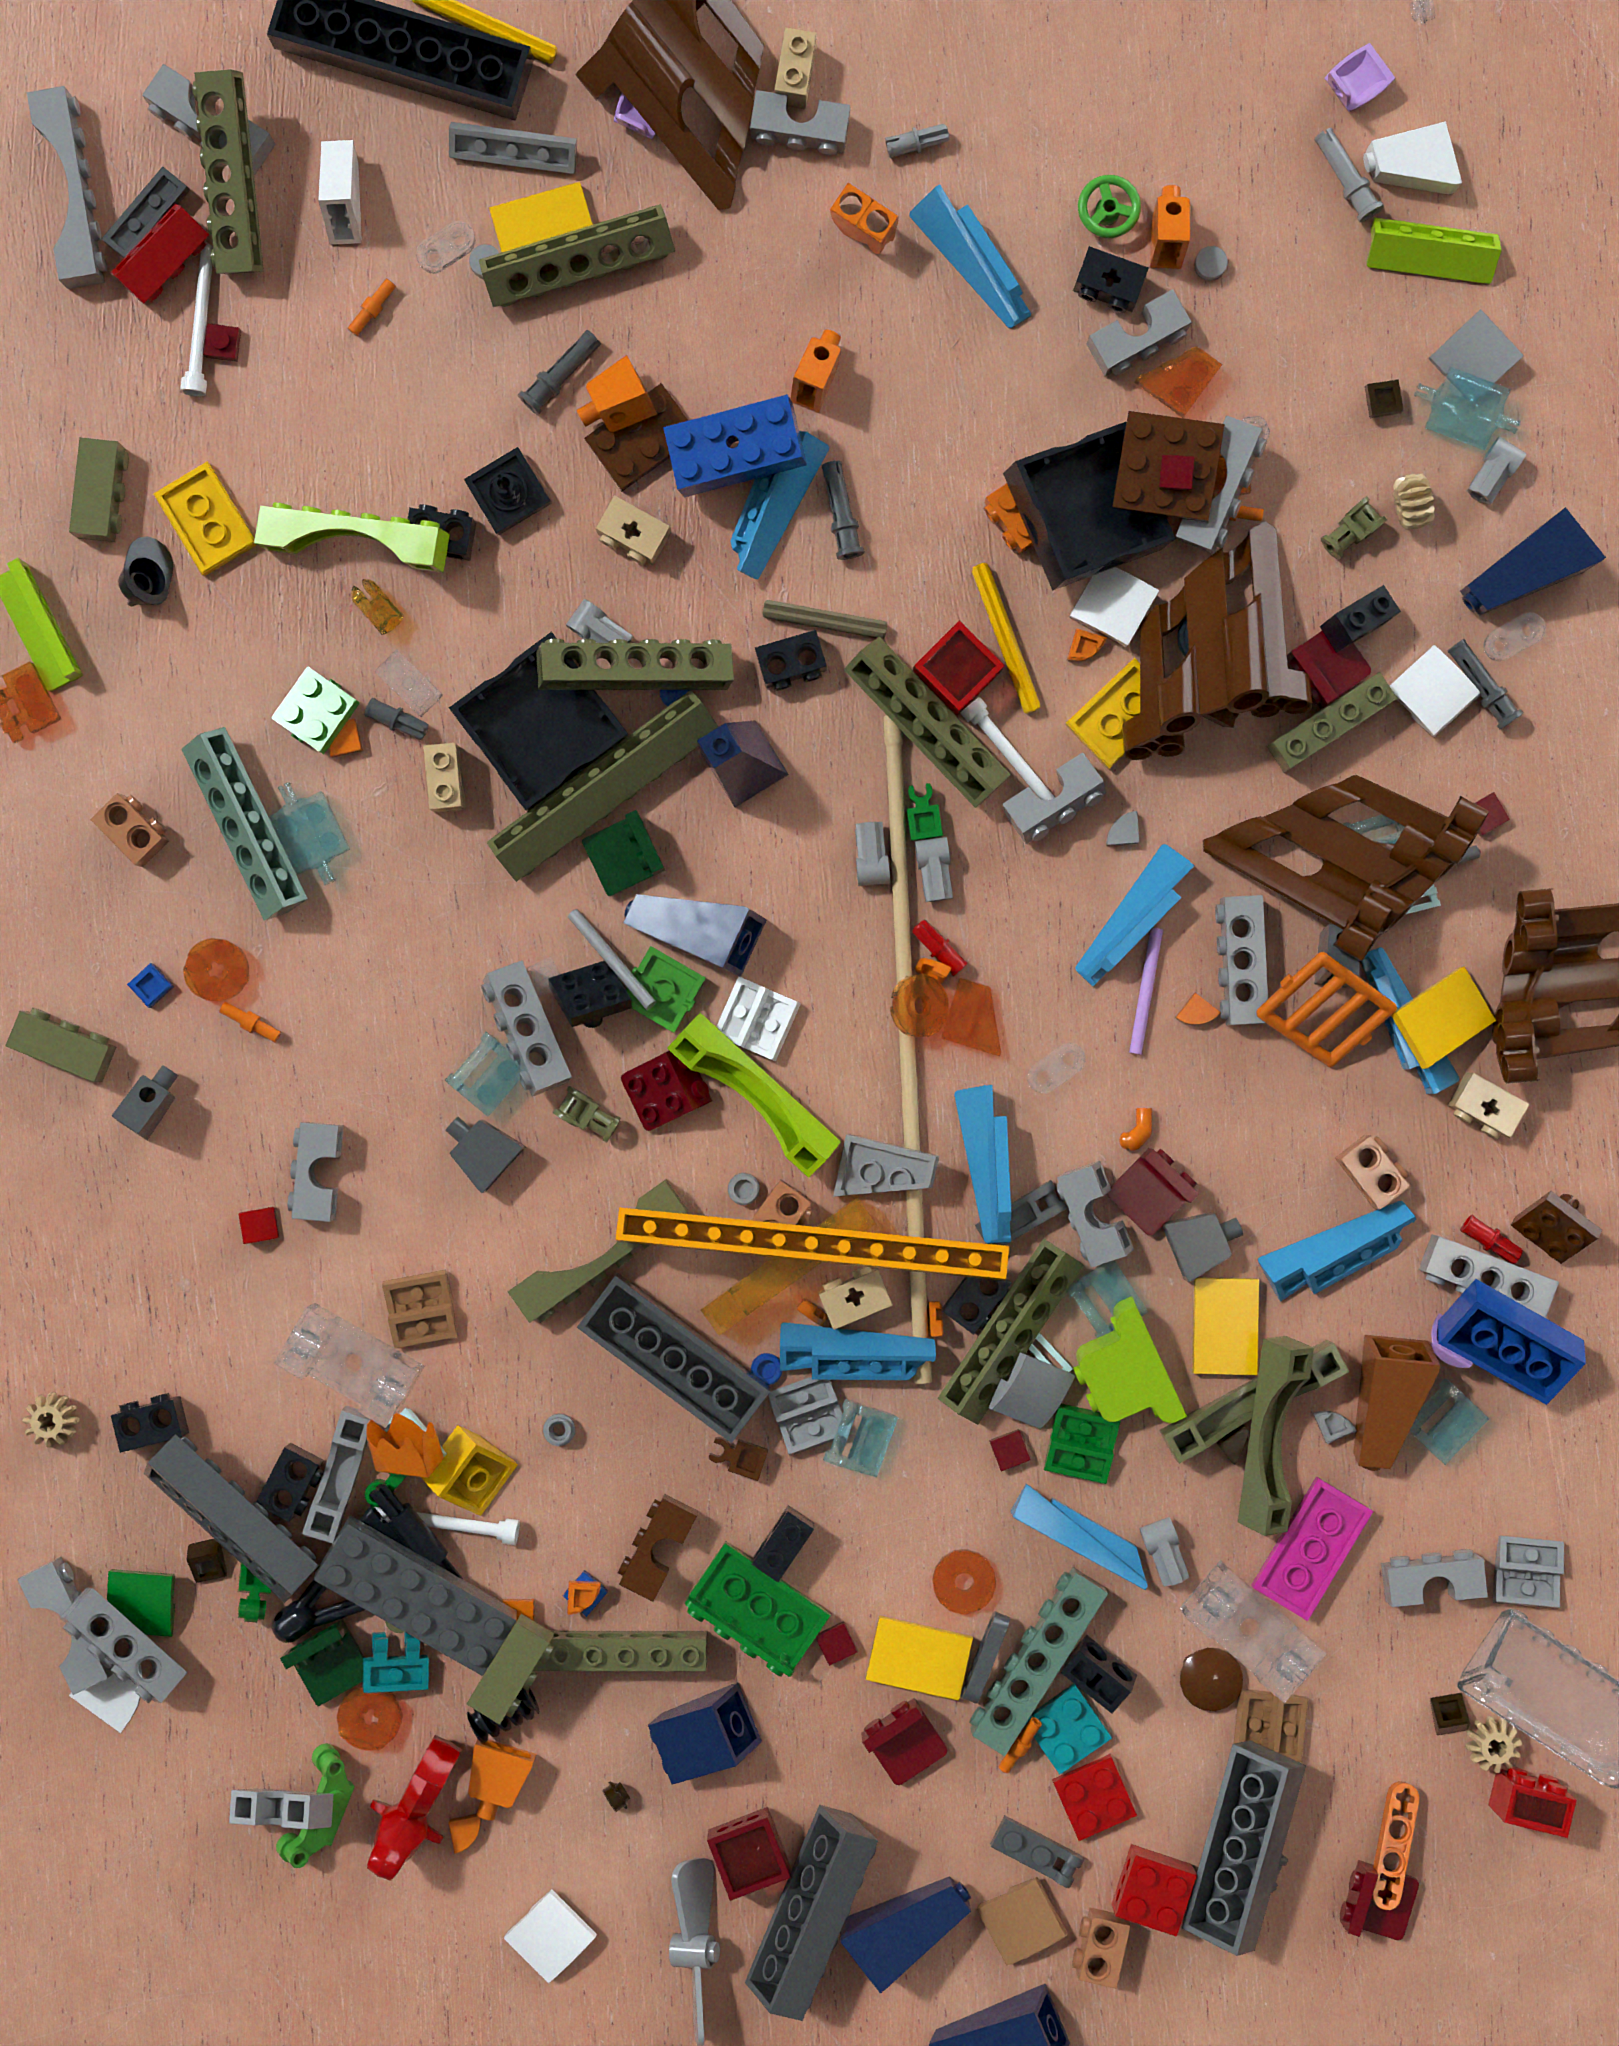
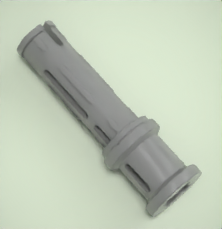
M1328 128L1326 129V134L1322 131L1315 137L1314 141L1319 145L1345 188L1343 190L1345 200L1351 201L1358 213V221L1360 223L1379 213L1384 208V204L1382 201H1377L1369 188L1370 181L1359 175L1336 137L1334 130Z

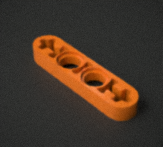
M1400 1781L1393 1783L1387 1792L1373 1865L1379 1876L1371 1901L1383 1910L1394 1909L1400 1903L1419 1805L1417 1789L1406 1782ZM1404 1788H1406V1793L1410 1795V1800L1404 1801L1402 1811L1408 1813L1407 1818L1400 1814H1392L1393 1808L1400 1811L1401 1801L1396 1799V1794L1402 1793ZM1396 1820H1401L1405 1825L1404 1835L1400 1838H1393L1389 1833L1390 1824ZM1390 1852L1396 1853L1399 1857V1865L1392 1871L1386 1870L1383 1865L1384 1856ZM1381 1873L1388 1877L1396 1878L1395 1882L1388 1881L1387 1889L1392 1892V1897L1386 1898L1385 1902L1378 1896V1891L1384 1890L1386 1886V1880L1380 1878Z

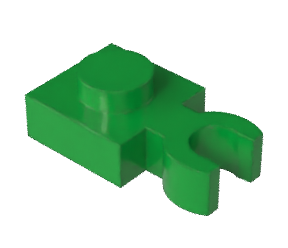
M930 783L925 784L926 795L923 797L915 795L913 785L909 786L908 796L915 803V808L906 810L911 841L943 836L939 805L929 806V800L932 796V786Z

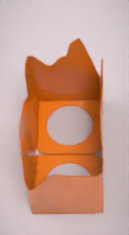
M847 183L830 208L831 217L844 235L867 244L871 251L880 254L889 241L892 242L894 240L899 216L850 183ZM848 196L857 197L862 204L861 210L854 215H848L840 208L841 202ZM872 211H876L883 216L889 224L883 232L876 233L868 228L866 219Z
M395 1413L387 1432L381 1429L373 1420H370L367 1424V1440L375 1471L429 1478L444 1459L432 1422L428 1423L425 1432L414 1421Z

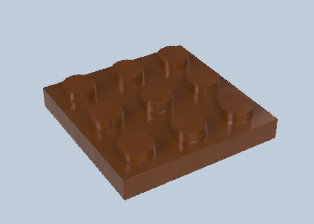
M1128 411L1113 509L1209 522L1225 424ZM1162 455L1195 456L1192 491L1159 489Z

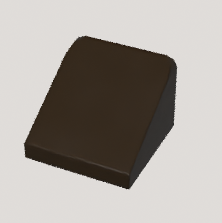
M1243 1424L1216 1442L1233 1465H1236L1250 1433Z
M215 1539L189 1544L186 1560L196 1583L227 1576L221 1544Z
M1462 1692L1430 1698L1436 1735L1468 1730L1470 1721Z

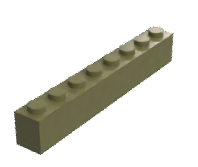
M692 690L688 691L487 841L488 846L517 882L522 877L531 874L546 859L555 856L570 841L582 836L586 829L598 820L606 818L621 803L633 798L637 791L649 782L657 780L673 764L685 759L689 752L699 746L698 739L719 726Z

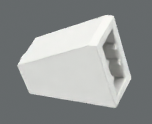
M1446 121L1373 140L1363 156L1365 169L1368 173L1371 172L1373 182L1448 195L1455 193L1462 184Z
M353 140L321 141L318 201L330 245L357 244L362 241L359 163Z

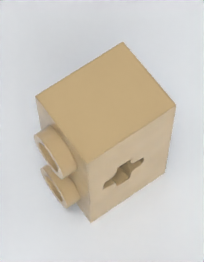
M785 27L775 93L788 95V106L806 109L817 47L816 32Z
M615 495L596 527L598 535L601 536L600 542L614 550L618 546L629 552L627 556L641 565H644L645 562L654 565L672 533L669 525ZM636 527L639 537L632 536L628 539L626 529L632 531Z
M456 743L424 745L429 809L434 813L466 810L460 747Z
M1466 1072L1447 1106L1455 1110L1453 1114L1455 1117L1469 1124L1474 1120L1483 1126L1481 1129L1483 1133L1498 1140L1500 1136L1511 1138L1529 1104L1481 1076ZM1483 1102H1489L1488 1106L1492 1109L1491 1113H1484L1485 1109L1481 1106Z
M862 1267L852 1272L853 1278L842 1282L839 1277L822 1284L824 1290L819 1291V1296L833 1330L893 1306L878 1268L871 1270L870 1267ZM850 1288H855L857 1292L863 1291L864 1294L859 1296V1303L854 1304L852 1299L846 1301L845 1297L849 1296Z

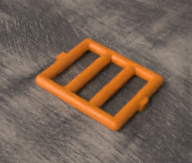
M1319 952L1294 976L1288 974L1280 982L1281 988L1257 1009L1256 1015L1323 1064L1333 1067L1359 1044L1364 1046L1372 1039L1371 1033L1396 1012L1397 1006L1393 1001L1327 953ZM1322 967L1335 975L1286 1020L1273 1013ZM1345 983L1357 991L1354 996L1308 1037L1296 1029ZM1367 1000L1380 1008L1332 1052L1319 1045Z

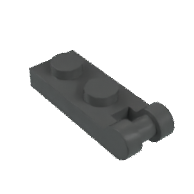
M1052 1180L1045 1182L1011 1203V1241L1067 1208L1065 1202L1057 1197L1054 1191L1056 1187ZM1043 1197L1049 1207L1040 1211L1035 1201ZM978 1222L975 1224V1227L983 1238L981 1223ZM985 1243V1244L1003 1245V1246H1004V1245H1006V1244H1008V1243Z
M1004 1815L990 1842L992 1848L1042 1873L1066 1888L1071 1887L1074 1881L1072 1876L1076 1868H1080L1085 1860L1075 1851ZM1058 1857L1065 1860L1062 1869L1053 1866Z

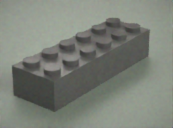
M619 1273L615 1275L577 1326L579 1330L730 1443L734 1441L770 1392V1386Z
M175 1434L149 1460L144 1475L231 1555L246 1566L255 1577L270 1588L279 1599L286 1603L319 1566L314 1562L317 1559L316 1556L307 1547L302 1545L299 1548L290 1539L293 1536L283 1525L278 1524L275 1526L267 1519L269 1513L259 1503L254 1502L251 1504L243 1497L245 1491L235 1481L231 1480L228 1483L219 1475L221 1469L212 1460L207 1458L204 1461L195 1453L198 1449L188 1438L183 1437L180 1439Z
M351 1515L320 1563L314 1576V1581L481 1676L486 1672L517 1621V1610Z
M1251 1740L1232 1744L1182 1929L1236 1956L1255 1951L1306 1765Z
M819 1805L790 1873V1878L787 1880L747 1975L745 1984L770 2014L803 2021L807 2009L812 2004L813 1995L818 1983L824 1976L831 1952L837 1945L838 1936L844 1921L850 1914L851 1905L857 1890L863 1883V1876L870 1859L875 1854L878 1840L851 1813Z

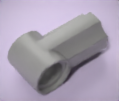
M1499 436L1483 459L1484 464L1474 477L1467 492L1478 502L1490 505L1507 478H1510L1518 469L1526 453Z
M583 599L566 624L569 629L583 639H594L596 643H608L614 639H625L630 643L633 639V635L608 619L601 609L586 599Z
M883 822L855 824L856 846L858 850V858H856L858 886L890 884L888 855H885Z
M947 837L915 841L918 869H921L925 901L935 902L953 899L948 867L950 865V853Z
M1170 1517L1139 1528L1149 1555L1153 1557L1163 1586H1173L1189 1578L1184 1559L1178 1547V1544H1180Z

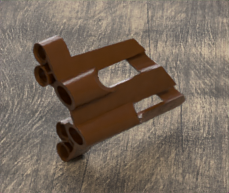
M632 0L615 23L602 47L575 75L596 101L611 85L617 86L718 210L731 208L738 168L754 105L753 96L761 67L764 45L731 0ZM704 4L738 45L732 73L700 33L696 12ZM689 87L694 89L722 124L714 158L683 121L681 102L683 93Z
M1264 521L1249 529L1246 538L1233 550L1223 552L1222 547L1184 578L1182 590L1172 600L1164 604L1158 603L1140 623V715L1127 720L1122 725L1124 756L1127 759L1144 760L1152 756V753L1165 757L1182 754L1185 750L1184 733L1195 728L1201 722L1202 716L1225 708L1232 713L1251 711L1253 716L1260 718L1274 716L1280 710L1290 714H1301L1312 708L1310 676L1305 672L1288 669L1276 528L1268 522ZM1251 566L1253 601L1243 609L1228 615L1225 585L1238 579ZM1187 618L1189 651L1180 665L1165 678L1163 636L1174 631Z
M1353 775L1339 783L1331 784L1308 793L1294 801L1290 806L1264 817L1259 816L1245 820L1221 831L1215 836L1204 839L1203 852L1343 929L1337 941L1333 943V946L1363 961L1377 938L1390 930L1435 882L1442 878L1455 864L1458 865L1469 846L1476 838L1489 811L1460 796L1453 811L1447 817L1363 777ZM1360 802L1403 825L1405 828L1395 844L1372 841L1328 815L1344 806ZM1280 835L1320 857L1323 860V865L1317 873L1301 876L1251 847Z
M1553 888L1519 891L1514 930L1506 941L1503 953L1502 971L1504 977L1500 1003L1494 1015L1496 1021L1493 1022L1492 1038L1496 1044V1055L1503 1080L1506 1084L1539 1081L1540 1079H1537V1059L1619 1046V1014L1610 1025L1560 1029L1559 1014L1560 1008L1573 1002L1619 998V957L1603 959L1597 952L1599 944L1607 935L1619 931V903L1555 909L1551 891Z

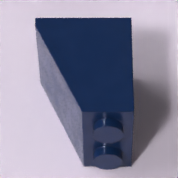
M738 1682L665 1711L648 1724L651 1740L658 1749L663 1769L668 1774L672 1785L736 1767L762 1742Z

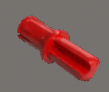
M922 920L912 930L913 934L932 953L931 957L935 956L941 963L951 967L950 973L953 977L968 964L948 943L950 940H945L927 920Z
M1473 1214L1465 1220L1460 1229L1462 1233L1467 1234L1482 1244L1485 1251L1491 1250L1511 1264H1515L1522 1256V1248L1502 1236L1498 1228L1492 1229Z

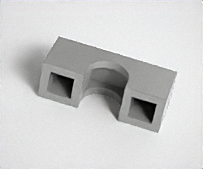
M756 90L750 125L751 139H756V142L763 145H774L775 142L787 144L789 148L794 150H805L806 147L814 148L826 155H836L837 152L844 153L850 119V105L819 100L818 110L814 118L808 122L799 123L792 120L787 114L788 95Z
M1173 289L1145 304L1141 313L1148 326V331L1141 336L1128 335L1124 332L1118 320L1089 336L1086 344L1104 376L1111 373L1117 376L1132 366L1130 362L1139 357L1142 360H1146L1159 352V346L1166 342L1173 345L1187 336L1186 331L1192 322Z
M1083 752L1056 769L1058 780L1063 786V790L1058 797L1052 800H1042L1028 787L1002 804L1006 817L1025 844L1032 840H1041L1049 833L1051 828L1059 823L1065 824L1075 817L1076 812L1086 806L1092 807L1101 801L1103 795L1106 794L1103 779Z
M301 1122L300 1128L295 1129L293 1145L298 1147L297 1160L292 1161L290 1170L291 1179H295L294 1192L289 1193L287 1204L288 1211H292V1219L326 1222L335 1220L338 1188H328L319 1184L315 1178L314 1169L317 1162L323 1157H341L344 1125Z
M1101 1161L1076 1168L1057 1177L1059 1182L1057 1183L1058 1193L1061 1199L1066 1201L1068 1205L1070 1225L1073 1230L1078 1232L1081 1240V1254L1086 1261H1089L1091 1268L1125 1257L1134 1250L1123 1220L1107 1224L1101 1222L1094 1214V1200L1111 1191Z
M1470 1549L1453 1551L1454 1555L1441 1557V1553L1422 1554V1559L1410 1560L1408 1556L1391 1557L1390 1562L1381 1563L1385 1601L1391 1607L1424 1604L1423 1588L1426 1582L1433 1577H1444L1446 1579L1448 1595L1456 1601L1488 1597L1484 1559L1478 1554L1473 1553V1550Z
M258 1788L231 1790L229 1823L281 1825L283 1828L296 1829L328 1828L332 1826L334 1794Z

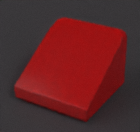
M274 1207L250 1210L238 1214L243 1244L279 1238Z

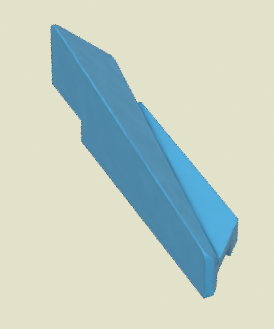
M941 185L936 186L910 211V218L1008 328L1015 327L1031 316L1030 310L1020 297L1023 292L1019 283L969 205L967 204L956 212Z
M799 430L807 465L755 479L730 540L732 549L738 553L740 559L737 570L753 579H759L829 451V445L806 431Z
M1163 844L1160 846L1076 965V971L1092 987L1115 967L1182 898L1172 888L1194 865L1168 845Z
M1382 947L1369 951L1363 961H1360L1369 985L1393 1001L1397 1009L1413 999ZM1390 1016L1385 1021L1402 1068L1412 1069L1416 1067L1426 1094H1436L1459 1081V1076L1447 1055L1429 1068L1422 1069L1393 1018Z
M993 1085L958 1090L954 1096L984 1242L1011 1243V1193L1007 1116L994 1117Z
M1398 1201L1380 1210L1373 1211L1258 1258V1262L1280 1302L1306 1284L1313 1294H1316L1397 1249L1402 1242L1399 1233L1403 1227L1414 1223L1416 1217L1403 1201Z
M781 1323L780 1371L812 1368L813 1380H909L916 1375L917 1368L923 1363L936 1360L934 1339L839 1328L833 1330L830 1327Z
M1025 1484L1010 1510L1013 1518L1144 1590L1147 1589L1148 1584L1135 1544L1053 1497L1049 1502L1031 1486Z

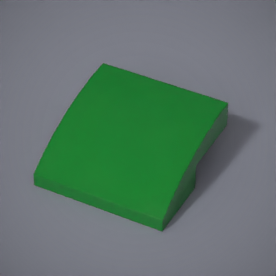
M1061 1403L1055 1413L1044 1470L1106 1484L1114 1457L1113 1449L1121 1420L1109 1422L1098 1411L1093 1412L1089 1409Z
M117 1569L108 1571L107 1601L145 1635L173 1636L175 1574Z

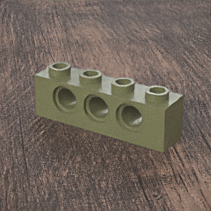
M1379 672L1269 744L1267 748L1285 773L1396 700L1397 697Z

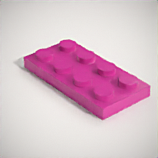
M1316 1476L1290 1519L1288 1532L1281 1534L1251 1584L1252 1588L1308 1621L1374 1511Z

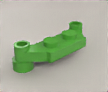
M328 1743L319 1745L313 1751L312 1763L322 1772V1778L316 1792L334 1794L332 1826L328 1828L301 1829L299 1836L295 1833H287L278 1840L276 1844L277 1853L294 1868L303 1867L308 1862L310 1856L325 1845H332L355 1787L347 1779L344 1770L345 1766L340 1759L339 1752Z

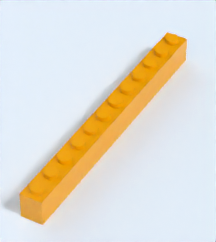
M619 1207L615 1239L619 1242L1002 1281H1006L1009 1246L621 1207Z

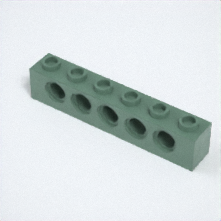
M222 727L197 735L181 750L263 920L265 921L290 912L308 898L226 728Z
M1072 1567L1069 1573L1064 1572L1055 1586L1058 1589L1052 1600L1047 1599L1043 1603L1038 1613L1041 1618L1035 1627L1029 1626L1021 1639L1023 1646L1018 1654L1013 1652L1004 1666L1006 1673L1000 1681L996 1679L992 1683L986 1695L989 1699L983 1708L979 1706L969 1721L972 1724L970 1728L972 1736L1003 1756L1011 1748L1108 1595L1104 1586ZM1067 1599H1077L1079 1606L1075 1611L1066 1612L1062 1609L1063 1603ZM1056 1625L1062 1628L1061 1635L1056 1639H1049L1045 1636V1632L1050 1626ZM1042 1653L1045 1659L1041 1665L1032 1666L1028 1663L1030 1655ZM1016 1680H1024L1028 1685L1025 1691L1015 1693L1011 1690L1012 1683ZM999 1707L1010 1709V1715L1004 1720H998L993 1716L995 1710Z

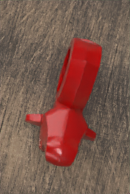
M434 1735L399 1803L391 1806L378 1800H372L370 1808L382 1815L375 1834L374 1846L367 1863V1869L377 1877L391 1881L398 1874L404 1863L415 1854L425 1839L440 1844L443 1840V1835L427 1824V1816L462 1751L461 1748L450 1741Z

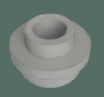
M554 1414L544 1424V1437L552 1445H566L575 1435V1424L565 1414ZM556 1424H562L565 1427L563 1435H558L554 1432Z

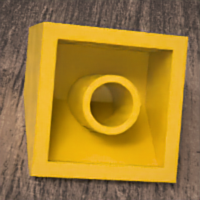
M457 1425L442 1445L447 1455L429 1478H421L438 1497L481 1516L518 1464L480 1435Z

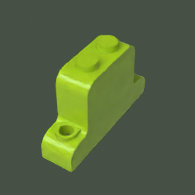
M1131 1296L1118 1302L1113 1309V1317L1110 1318L1115 1330L1081 1345L1076 1352L1079 1365L1073 1367L1080 1385L1085 1383L1088 1385L1091 1393L1087 1394L1086 1397L1092 1411L1096 1412L1099 1410L1102 1417L1109 1422L1119 1421L1149 1407L1152 1408L1156 1418L1159 1417L1166 1423H1174L1186 1418L1187 1415L1133 1297Z

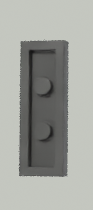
M162 166L102 237V240L124 258L175 204L178 205L190 191L189 188Z

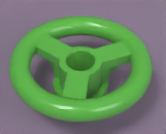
M1102 175L1094 178L1083 188L1078 200V213L1083 225L1091 233L1103 238H1116L1129 232L1137 223L1141 212V200L1136 188L1128 180L1117 175ZM1109 185H1116L1122 188L1129 195L1132 207L1120 204L1115 197H1112ZM1099 187L1101 200L1096 205L1095 214L1090 218L1087 210L1088 199L1091 193ZM1111 205L1114 211L1107 212L1103 206ZM1120 215L1128 217L1125 223L1116 228L1099 226V224H1114Z

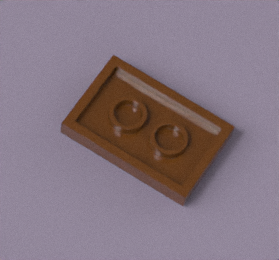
M662 383L648 392L657 412L656 415L615 432H610L604 423L584 438L621 492L670 458L663 427L688 421Z

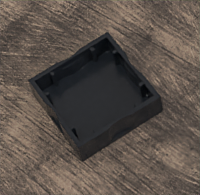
M1127 422L1087 435L1074 444L1053 447L1017 460L1003 473L1052 591L1158 552L1176 539L1166 516L1113 509Z
M552 631L516 657L503 672L484 681L449 707L526 812L629 736L595 690L538 689L536 653L541 643H545L548 639H557ZM572 658L564 659L565 664L569 668H579Z

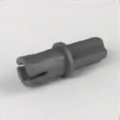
M371 698L364 713L366 717L388 725L389 730H399L418 740H422L425 737L429 727L426 722L404 713L403 708H393L376 700V698Z

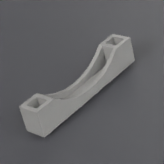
M65 86L27 92L32 124L55 148L63 163L68 181L69 204L67 218L61 236L53 248L58 279L67 289L105 283L103 272L107 271V264L103 252H99L98 240H102L98 221H94L92 210L96 209V200L93 191L88 188L87 178H91V170L88 160L86 158L83 159L82 147H86V141L82 128H78L76 117L81 115L76 96L72 97Z

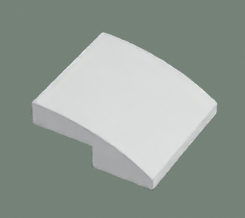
M1115 567L1091 577L1069 617L1094 632L1099 631L1126 647L1159 590Z
M1435 645L1390 685V688L1397 697L1396 700L1409 710L1411 718L1433 737L1438 735L1481 694L1470 679Z
M738 976L716 1027L734 1044L776 1062L801 1003Z
M551 1889L532 1906L527 1915L506 1933L504 1939L550 1983L594 1940L597 1934Z

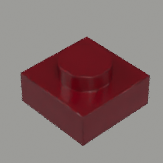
M207 323L203 355L206 358L237 362L241 329L239 327Z

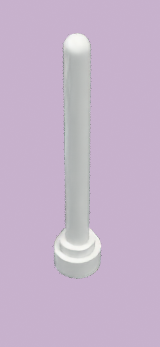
M207 244L200 254L189 371L185 372V377L181 378L180 386L181 393L199 397L205 396L207 381L204 380L205 375L202 374V363L213 265L211 261L213 246Z
M980 696L960 712L967 722L971 721L974 725L978 724L1040 799L1052 800L1055 798L987 716L989 714L986 710L987 705Z
M375 1507L384 1519L388 1517L380 1507ZM416 1512L428 1527L496 1536V1539L501 1540L502 1544L514 1546L517 1544L520 1520L506 1518L505 1521H499V1524Z

